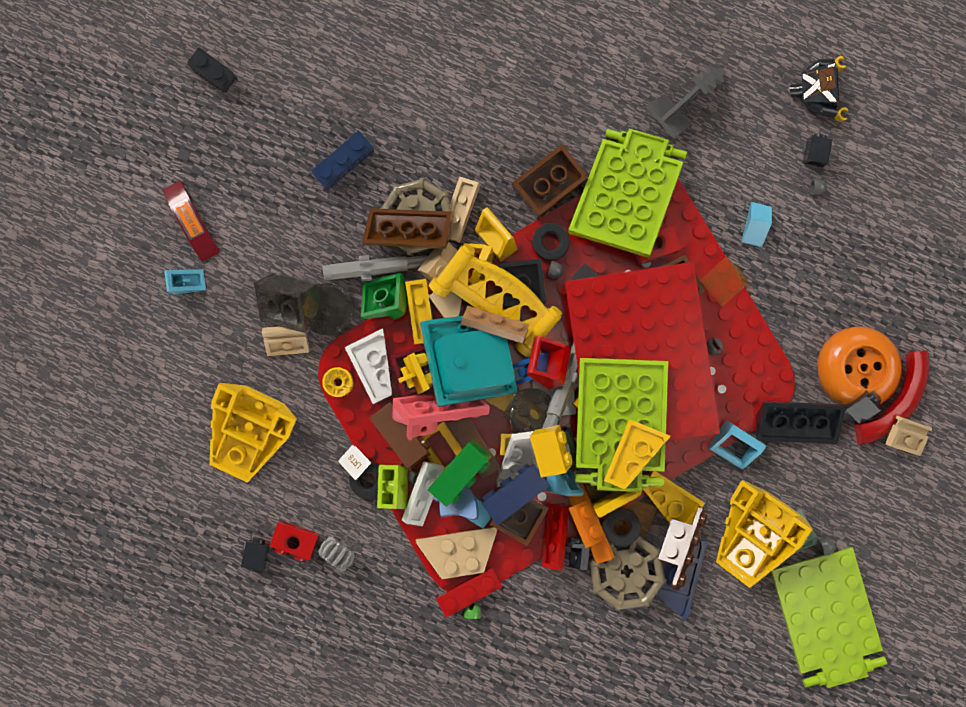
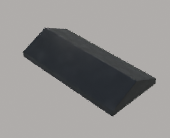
M763 401L756 415V440L838 444L846 405Z

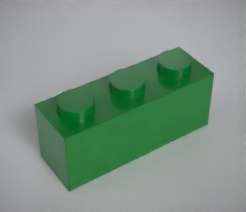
M472 439L427 490L444 506L447 507L451 502L455 505L463 496L460 493L464 487L469 489L477 480L474 477L477 472L483 473L491 464L488 460L492 455Z

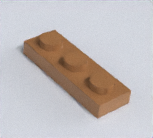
M467 306L461 322L462 325L523 343L529 327L528 324L522 323L519 320H512L471 306Z

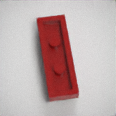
M548 503L549 509L546 518L542 567L563 570L570 506Z
M491 567L484 571V573H480L436 597V600L447 618L498 590L502 585Z

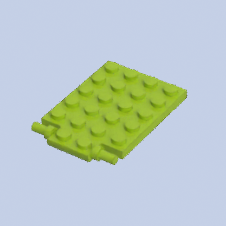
M630 128L628 132H617L607 129L605 137L618 140V143L606 139L602 140L568 231L569 234L650 258L683 167L682 161L671 159V156L685 160L687 151L674 148V145L669 144L668 139Z
M580 358L576 468H598V473L591 472V475L576 474L575 483H591V486H597V490L641 492L642 488H648V486L664 487V478L642 475V471H665V443L626 489L605 482L604 479L629 419L666 434L668 361Z
M852 547L835 551L827 556L821 555L778 567L771 571L800 673L821 668V672L816 673V676L802 679L805 688L817 684L820 686L826 685L827 688L869 677L867 672L887 665L884 656L872 660L869 658L863 659V656L883 651Z

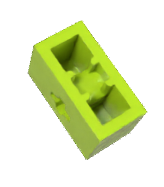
M379 465L377 508L406 509L408 504L409 469L406 466Z

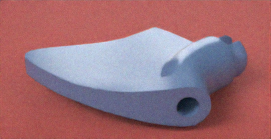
M464 487L460 493L463 496L455 505L451 502L446 507L440 502L441 517L458 515L475 521L479 518L477 500L471 488L467 489Z

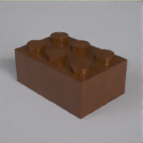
M562 144L512 183V188L538 220L587 181L588 176Z

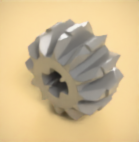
M328 537L321 544L318 551L323 559L340 571H345L350 567L355 558L354 553L334 537Z

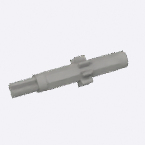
M369 255L359 256V261L323 265L324 281L361 277L362 281H371V275L397 273L419 268L427 259V255L369 260Z
M574 343L571 347L565 383L556 387L542 428L557 426L565 411L572 390H576L579 387V373Z

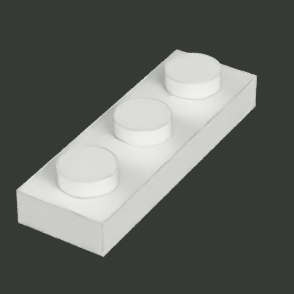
M423 461L402 517L403 522L423 526L434 497L427 489L441 475L445 467L440 464Z

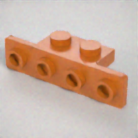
M579 483L584 494L582 496H568L572 506L569 508V511L585 548L590 547L596 563L599 564L612 560L614 554L583 483Z

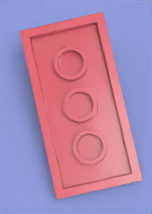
M435 393L393 398L392 418L396 422L407 425V438L412 440L415 437L435 432L438 422L458 421L461 418H477L481 415H488L490 407L484 400L437 407ZM426 426V430L421 431V428Z

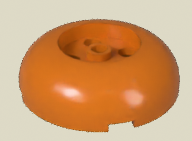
M850 327L835 333L825 342L817 360L820 385L827 396L837 404L846 405L860 397L867 390L869 393L874 391L880 396L881 405L894 394L902 376L901 357L894 343L883 333L868 327ZM860 348L865 353L862 358L857 355V350ZM875 362L880 364L879 371H876L873 367ZM862 364L864 365V366H863L864 372L860 369V366H861ZM846 365H850V374L845 373ZM862 378L868 380L866 384L867 389L860 384Z

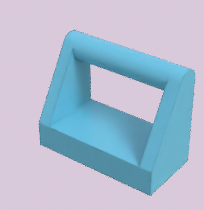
M727 420L721 426L720 434H716L708 446V449L740 469H744L766 448V445ZM734 435L750 445L742 459L719 445L729 436Z

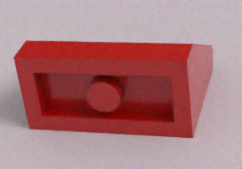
M535 336L527 375L548 390L564 385L571 348L564 343ZM541 348L549 353L546 372L536 370Z

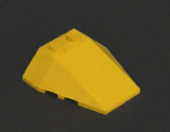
M219 383L211 402L213 413L211 421L210 465L248 483L290 437L297 418L284 403L245 385Z
M742 480L730 500L729 516L726 517V529L724 536L721 538L716 563L751 588L804 545L813 528L801 514L771 493Z

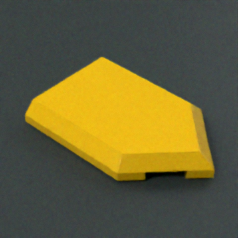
M614 491L594 502L592 506L598 517L601 518L636 499L642 494V491Z

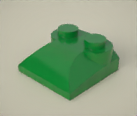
M401 273L363 282L362 319L384 316L398 319L405 314L407 309V291L405 278Z

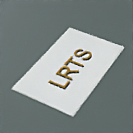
M353 445L338 461L355 480L371 464L362 452Z

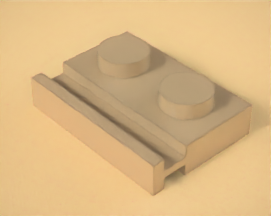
M305 324L262 328L267 356L309 353Z
M897 416L896 419L898 421L896 425L893 424L885 444L921 456L928 439L926 435L932 428Z

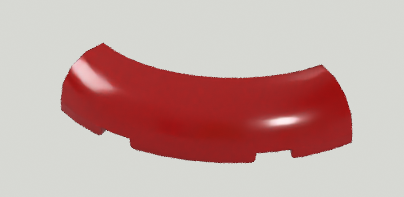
M928 350L905 353L906 372L901 392L885 412L869 421L854 425L857 445L867 444L887 436L893 424L896 425L898 421L896 419L897 416L908 419L915 411L925 392L928 381Z

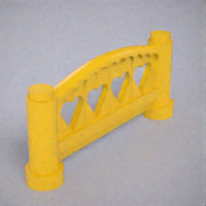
M465 244L461 246L440 275L432 279L429 287L441 297H446L452 291L473 307L493 314H499L512 320L520 321L521 307L523 305L529 306L530 310L537 312V316L521 321L528 324L529 327L523 343L517 342L515 347L521 354L530 358L534 337L541 336L545 338L561 319L562 312L555 306L547 309L523 282L509 272L492 263L474 257L475 250L470 245ZM469 269H477L478 273L485 275V279L468 285ZM487 281H494L496 286L502 287L503 291L501 293L485 297ZM505 293H510L513 298L519 299L520 303L518 305L503 310V296Z

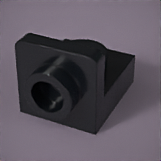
M569 537V541H566V546L571 547L569 567L587 570L590 547L585 548L581 538Z

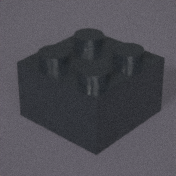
M541 259L498 264L500 268L523 282L541 302H546ZM505 293L503 296L504 307L520 303L519 299L513 298L510 293Z

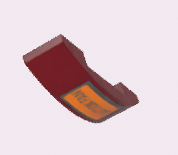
M179 180L163 189L165 198L176 220L201 262L219 254L220 250L205 227L182 181Z

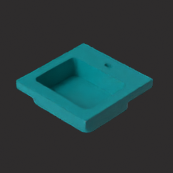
M463 316L426 320L420 323L437 407L518 393L507 338L462 325Z

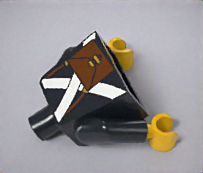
M839 56L836 60L819 59L810 65L802 73V83L790 85L791 97L803 96V103L808 109L820 115L835 118L837 121L846 120L847 118L841 116V112H848V109L845 107L841 109L836 108L840 107L838 72L846 67V65H839L838 62H842L844 57Z

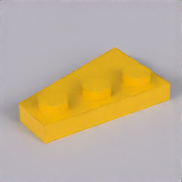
M629 419L604 481L626 489L671 436Z
M650 471L649 477L664 478V487L650 486L643 489L669 523L674 519L691 525L695 519L698 507H703L705 503L657 471Z

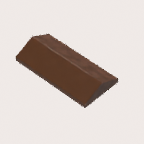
M370 208L362 244L446 249L451 238L452 212Z

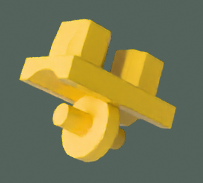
M412 353L403 359L406 365L401 368L403 377L398 380L400 383L406 381L409 388L415 386L419 395L429 390V387L433 385L431 374L424 375L421 367L428 365L427 356L425 353L417 355Z

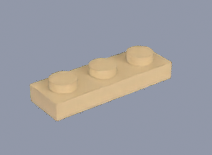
M459 177L450 202L452 217L455 220L451 227L450 240L460 243L481 185L479 182Z

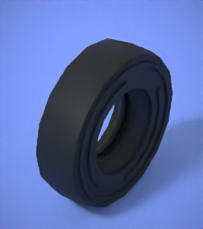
M555 223L541 225L536 229L532 239L534 252L538 257L548 261H554L564 256L570 243L567 231ZM548 234H554L559 240L558 247L553 250H548L543 245V238Z
M370 461L371 464L363 472L371 473L374 476L375 484L373 487L368 488L363 485L361 481L362 474L356 480L351 475L349 476V484L352 491L363 499H373L378 496L379 464Z
M617 508L605 517L603 531L606 538L612 544L628 546L638 539L641 533V522L633 511L626 508ZM625 519L630 523V531L627 535L620 536L614 531V524L617 520Z

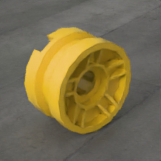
M332 368L323 377V387L329 395L343 397L352 391L354 379L348 370ZM341 379V386H335L334 380Z

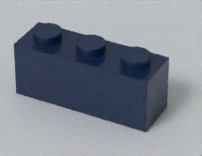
M358 130L311 172L328 191L372 154L374 148Z
M527 463L518 470V476L514 479L508 477L500 483L502 488L496 492L491 490L483 496L484 501L481 504L497 525L550 486L544 477L541 478L540 472L534 464L529 466Z

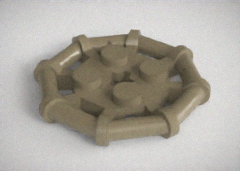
M421 177L419 180L400 185L395 184L382 208H379L391 209L399 196L402 201L397 210L436 211V206L441 204L442 211L451 212L448 192L442 191ZM414 189H418L417 195H409L408 197H406L403 193ZM425 190L436 196V198L431 201L424 197ZM399 247L402 250L406 251L407 255H413V253L432 249L421 247Z
M641 536L633 544H630V549L617 551L616 546L608 540L614 558L607 563L599 564L596 563L594 556L591 560H588L593 593H596L615 607L616 611L644 606L646 608L649 607L663 584L667 582L663 563L658 560L661 549L658 550ZM636 545L647 551L649 555L644 558L635 551ZM648 561H654L656 576L649 574ZM625 565H628L629 569H633V573L630 574L629 578H626V575L621 573ZM599 567L605 568L607 581L602 584ZM648 579L654 581L648 592L644 594L641 589ZM610 585L613 589L617 590L620 593L618 599L606 591L605 588ZM638 593V599L624 600L625 594Z

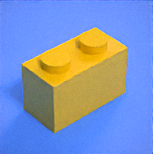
M560 425L538 429L530 435L541 478L563 474L570 469L572 457L570 452H567L565 446L567 442L564 431H561Z

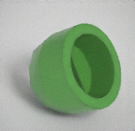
M472 604L465 607L464 618L480 619V607L477 604H474L473 609Z

